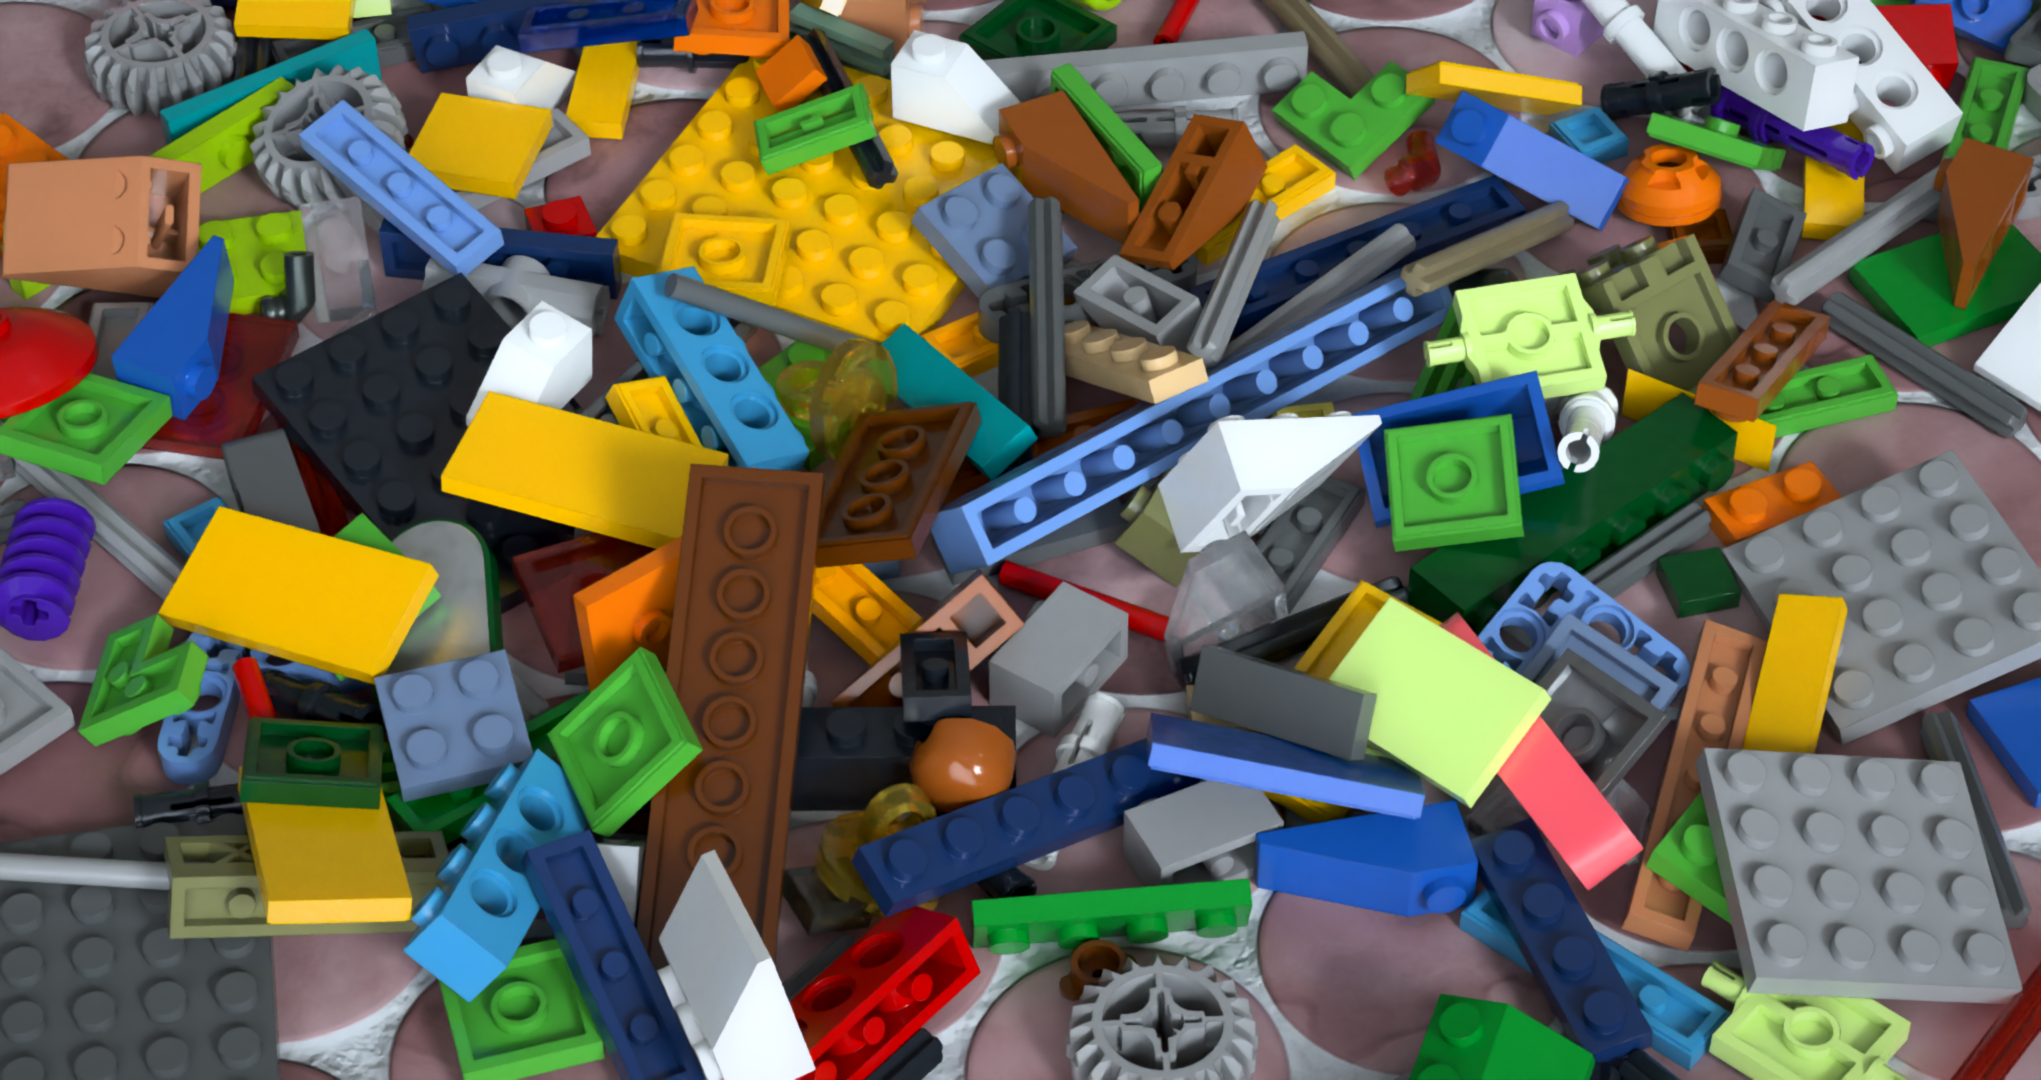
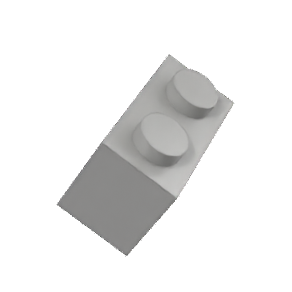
M1064 581L1045 601L1039 600L1032 606L1025 619V625L1016 631L1008 641L1006 640L989 655L986 664V673L989 675L990 705L1016 706V719L1053 738L1082 709L1087 697L1095 694L1128 658V613Z
M1203 779L1195 785L1160 798L1145 800L1137 807L1124 811L1123 856L1144 887L1248 879L1254 876L1256 833L1283 829L1284 821L1262 790Z

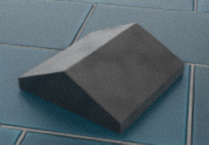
M1569 648L1566 649L1537 684L1545 689L1551 697V701L1542 711L1540 717L1605 799L1671 721L1666 713Z

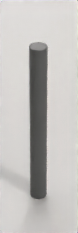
M672 273L665 283L664 294L666 297L860 362L881 345V343L676 273Z

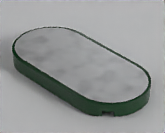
M431 519L404 529L390 540L406 557L430 563L439 574L434 586L442 597L415 619L385 675L504 649L498 565L492 550L474 528L458 520ZM373 684V702L379 706L376 688Z

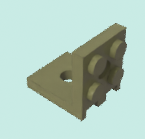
M1694 234L1657 244L1653 235L1632 242L1623 248L1619 244L1614 245L1587 258L1589 267L1577 273L1575 269H1571L1558 274L1576 273L1583 299L1593 311L1600 310L1601 314L1604 315L1632 310V318L1635 317L1636 322L1635 336L1613 338L1627 371L1629 368L1693 394H1696L1698 382L1740 337V333ZM1673 322L1677 323L1685 333L1686 345L1681 354L1672 348L1669 341V329Z

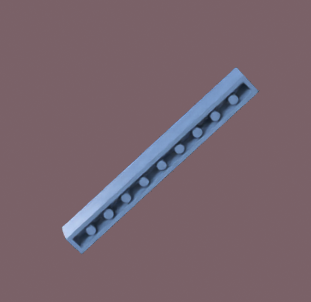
M1403 268L1393 270L1221 360L1216 367L1206 368L1208 382L1157 404L1143 401L942 506L932 525L931 532L950 574L990 566L1173 468L1178 464V459L1198 443L1208 432V427L1216 420L1231 415H1241L1245 420L1264 419L1444 322L1453 301L1448 285L1430 293L1413 297L1405 292L1406 282L1400 278Z

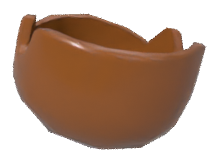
M944 718L938 720L928 739L924 743L922 741L915 743L913 755L909 762L912 789L932 809L946 814L1008 791L1011 786L1017 759L1013 740L996 726L973 718Z

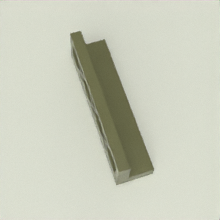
M442 831L394 832L412 895L411 914L423 897L434 886L437 885L440 888L443 884L442 881L435 877L437 870L449 855ZM248 835L165 837L164 858L169 879L167 913L169 939L414 932L418 926L411 920L309 924L267 923ZM402 856H429V858H405ZM184 861H211L213 863H184Z

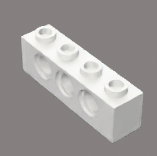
M1658 0L1653 32L1678 61L1694 70L1708 67L1715 68L1716 74L1720 76L1722 86L1803 132L1848 121L1860 57L1838 46V41L1834 37L1822 33H1814L1798 24V19L1795 16L1774 11L1759 3V0Z
M1759 0V3L1774 11L1795 16L1798 19V24L1814 33H1822L1834 37L1838 41V46L1860 57L1859 61L1863 64H1858L1848 117L1863 134L1864 142L1873 146L1875 150L1874 156L1877 159H1883L1895 174L1952 141L1963 112L1870 0ZM1811 15L1821 16L1828 21L1817 20ZM1880 100L1891 101L1895 103L1898 107L1888 106L1882 103Z

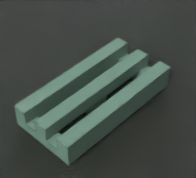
M801 2L789 12V22L796 24L790 30V40L796 35L809 34L813 28H818L825 32L843 66L891 80V63L895 59L894 40Z

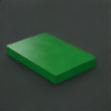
M2012 225L1965 310L1953 306L1940 232L1862 259L1849 268L1848 280L1884 319L1927 346L1932 347L2011 319L2041 283V253Z

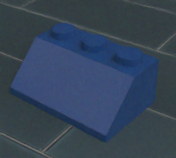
M1537 370L1352 414V416L1379 415L1382 424L1358 447L1376 528L1391 525L1384 429L1512 414L1520 494L1565 484Z

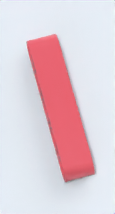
M1458 612L1439 625L1441 628L1495 659ZM1539 715L1497 774L1589 891L1641 852L1643 847Z

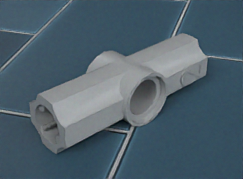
M514 255L507 258L501 266L481 263L465 276L511 329L519 324L541 301L591 328L592 335L600 336L607 324L608 309L611 302L609 286L551 276L543 264L533 258ZM432 257L425 267L422 292L453 277L448 270Z

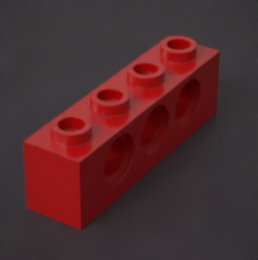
M918 906L887 918L884 917L789 1001L816 1068V1070L794 1080H864L978 976L981 971L957 917Z

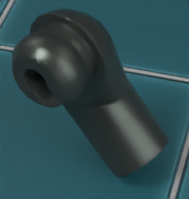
M292 251L284 253L285 288L280 292L279 297L265 296L259 304L260 320L264 327L272 329L283 326L284 330L293 329L313 309L316 301L313 252Z

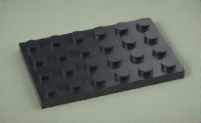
M462 273L251 377L254 395L356 516L363 513L389 540L404 529L431 519L458 520L474 528L490 547L497 561L501 615L572 577L575 527L442 492L441 474L468 429L466 416L503 338L512 330ZM574 398L561 409L579 415L584 411Z

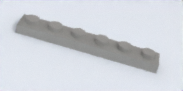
M1299 31L983 61L1021 103L1051 94L1052 69L1070 63L1110 108L1291 91L1307 76L1308 43L1305 32Z

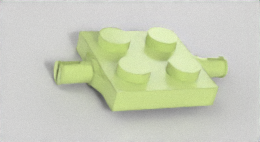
M1576 273L1455 291L1452 305L1460 329L1459 337L1424 341L1423 353L1427 367L1463 361L1466 368L1473 375L1475 385L1537 370L1543 398L1547 399L1604 390L1607 374L1599 351L1600 342L1604 339L1635 336L1636 322L1635 317L1632 318V310L1596 316L1593 309L1583 299Z
M1718 960L1714 961L1713 965H1710L1705 972L1701 985L1735 1005L1733 1013L1712 1034L1709 1052L1753 1080H1910L1888 1067L1887 1063L1907 1041L1911 1022L1870 998L1747 993L1744 977L1722 965Z

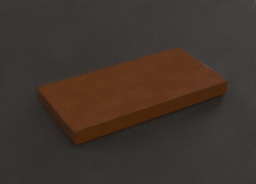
M976 402L862 413L858 416L825 480L816 568L916 559L982 422Z

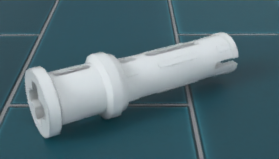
M1605 386L1604 390L1566 396L1559 418V427L1563 438L1559 443L1557 451L1559 461L1566 469H1568L1571 462L1576 464L1574 472L1578 473L1588 471L1594 467L1599 458L1600 445L1608 441L1613 435L1619 405L1616 396L1608 387Z

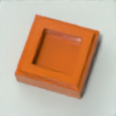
M796 35L755 71L772 106L779 112L798 106L828 79L810 44L799 35Z

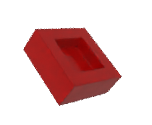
M580 195L524 209L526 228L529 231L596 237L597 235L596 228Z

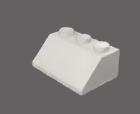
M712 850L701 855L659 937V942L669 965L657 970V973L669 1001L678 1015L691 1047L694 1048L707 1080H794L816 1070L773 960L716 851Z

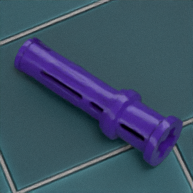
M1722 86L1720 103L1710 105L1711 116L1741 125V128L1748 131L1751 139L1763 143L1779 142L1809 158L1846 174L1854 180H1858V176L1861 178L1865 176L1873 164L1875 150L1872 145L1853 139L1829 126L1803 132Z

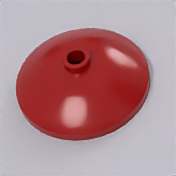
M7 307L0 309V419L28 412L59 398L78 385L89 374L96 363L99 351L94 332L86 322L55 309L36 307Z

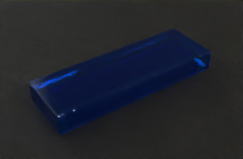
M595 0L530 7L518 33V39L522 53L689 36L698 12V5L696 0Z

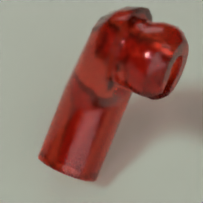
M1418 130L1411 133L1406 139L1408 155L1399 158L1396 166H1391L1385 171L1384 180L1393 195L1403 197L1411 190L1420 192L1431 187L1439 180L1441 165L1434 137L1429 131Z

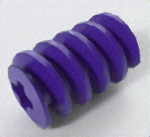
M56 497L38 498L25 503L16 512L11 527L12 530L10 531L1 560L0 626L11 634L26 640L46 641L59 637L68 629L70 623L68 616L72 614L75 606V596H77L80 588V578L85 570V560L91 548L90 541L93 539L96 524L94 517L84 507L73 501Z

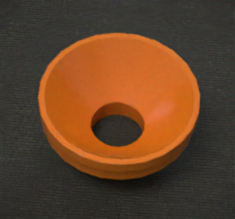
M1663 144L1651 146L1643 151V155L1635 158L1620 172V174L1629 178V181L1616 207L1626 217L1643 224L1660 227L1694 224L1709 218L1722 204L1721 178L1717 171L1700 158L1697 152L1682 146H1667Z

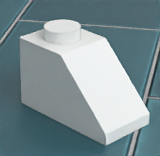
M914 30L891 63L893 118L993 145L994 136L999 135V109L1021 103L976 52L963 42Z
M496 45L466 77L468 97L553 110L572 92L577 72Z
M541 301L503 338L466 416V425L469 427L489 391L561 410L592 379V329L546 302Z

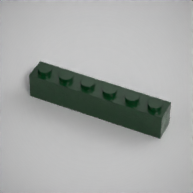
M1681 393L1601 444L1598 461L1588 471L1574 472L1576 464L1572 463L1568 469H1562L1565 484L1523 494L1521 496L1524 537L1442 546L1410 567L1408 584L1410 598L1407 600V604L1442 623L1458 612L1478 637L1520 584L1538 565L1550 561L1559 562L1582 574L1686 503L1695 501L1709 491L1715 492L1722 488L1734 472L1735 463L1733 460L1738 432L1704 407L1694 405L1695 401L1685 393ZM1551 587L1544 592L1533 610L1544 605L1558 589Z

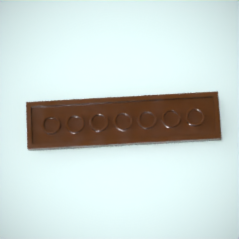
M690 464L666 676L703 751L651 799L636 930L656 973L657 970L669 965L659 942V937L701 855L712 850L716 851L774 965L776 963L825 489L824 473Z

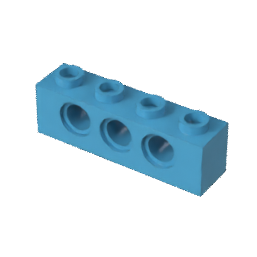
M693 266L631 278L614 320L649 378L666 376L702 446L729 454L728 466L800 471L810 453L803 435L790 421L777 400L773 387L765 381L747 352L743 339L736 334L727 318L665 296V283L672 273L704 283L696 268Z
M539 749L531 754L518 768L508 762L492 779L484 792V795L492 801L490 804L484 802L469 818L460 832V835L467 840L466 845L460 843L448 855L435 874V877L442 881L443 884L440 888L437 885L434 886L423 897L411 914L410 920L418 926L403 952L469 1003L508 967L541 908L521 863L526 851L580 833L588 823L564 769Z

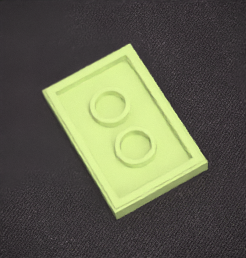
M1389 597L1329 677V680L1377 694L1367 744L1469 808H1472L1551 701V697L1542 687Z

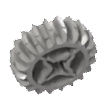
M122 0L120 9H104L103 19L92 22L91 34L84 37V54L86 58L84 63L88 79H91L92 86L98 92L100 99L111 101L115 110H123L129 107L134 116H139L145 111H153L158 118L160 110L233 82L238 37L236 36L235 28L232 26V21L225 15L223 7L212 6L210 0H136L133 2Z
M338 64L329 75L316 68L312 79L303 82L295 77V87L289 92L276 91L278 102L275 106L261 108L264 121L252 127L256 140L250 145L253 158L255 159L254 164L258 168L257 173L275 197L280 198L283 203L289 202L290 205L295 206L298 210H304L310 206V208L315 209L321 214L330 203L343 210L347 199L353 196L361 200L363 199L302 148L299 133L341 100H345L405 151L407 149L404 144V136L409 130L401 110V103L395 94L390 92L384 81L379 80L375 74L369 75L365 73L359 66L346 71Z
M1156 953L1150 962V966L1140 967L1128 957L1125 966L1122 968V975L1103 969L1101 978L1098 979V986L1084 985L1083 994L1080 996V1005L1073 1006L1072 1013L1069 1016L1070 1035L1066 1037V1056L1070 1058L1071 1074L1074 1080H1251L1252 1073L1256 1070L1257 1052L1255 1050L1258 1049L1259 1032L1255 1028L1256 1022L1252 1020L1253 1012L1249 1006V999L1238 998V990L1235 988L1233 979L1216 982L1217 975L1214 973L1212 964L1197 972L1190 970V964L1185 955L1176 966L1164 965ZM1159 1033L1163 1035L1164 1048L1168 1049L1166 1053L1162 1051L1161 1038L1157 1037Z

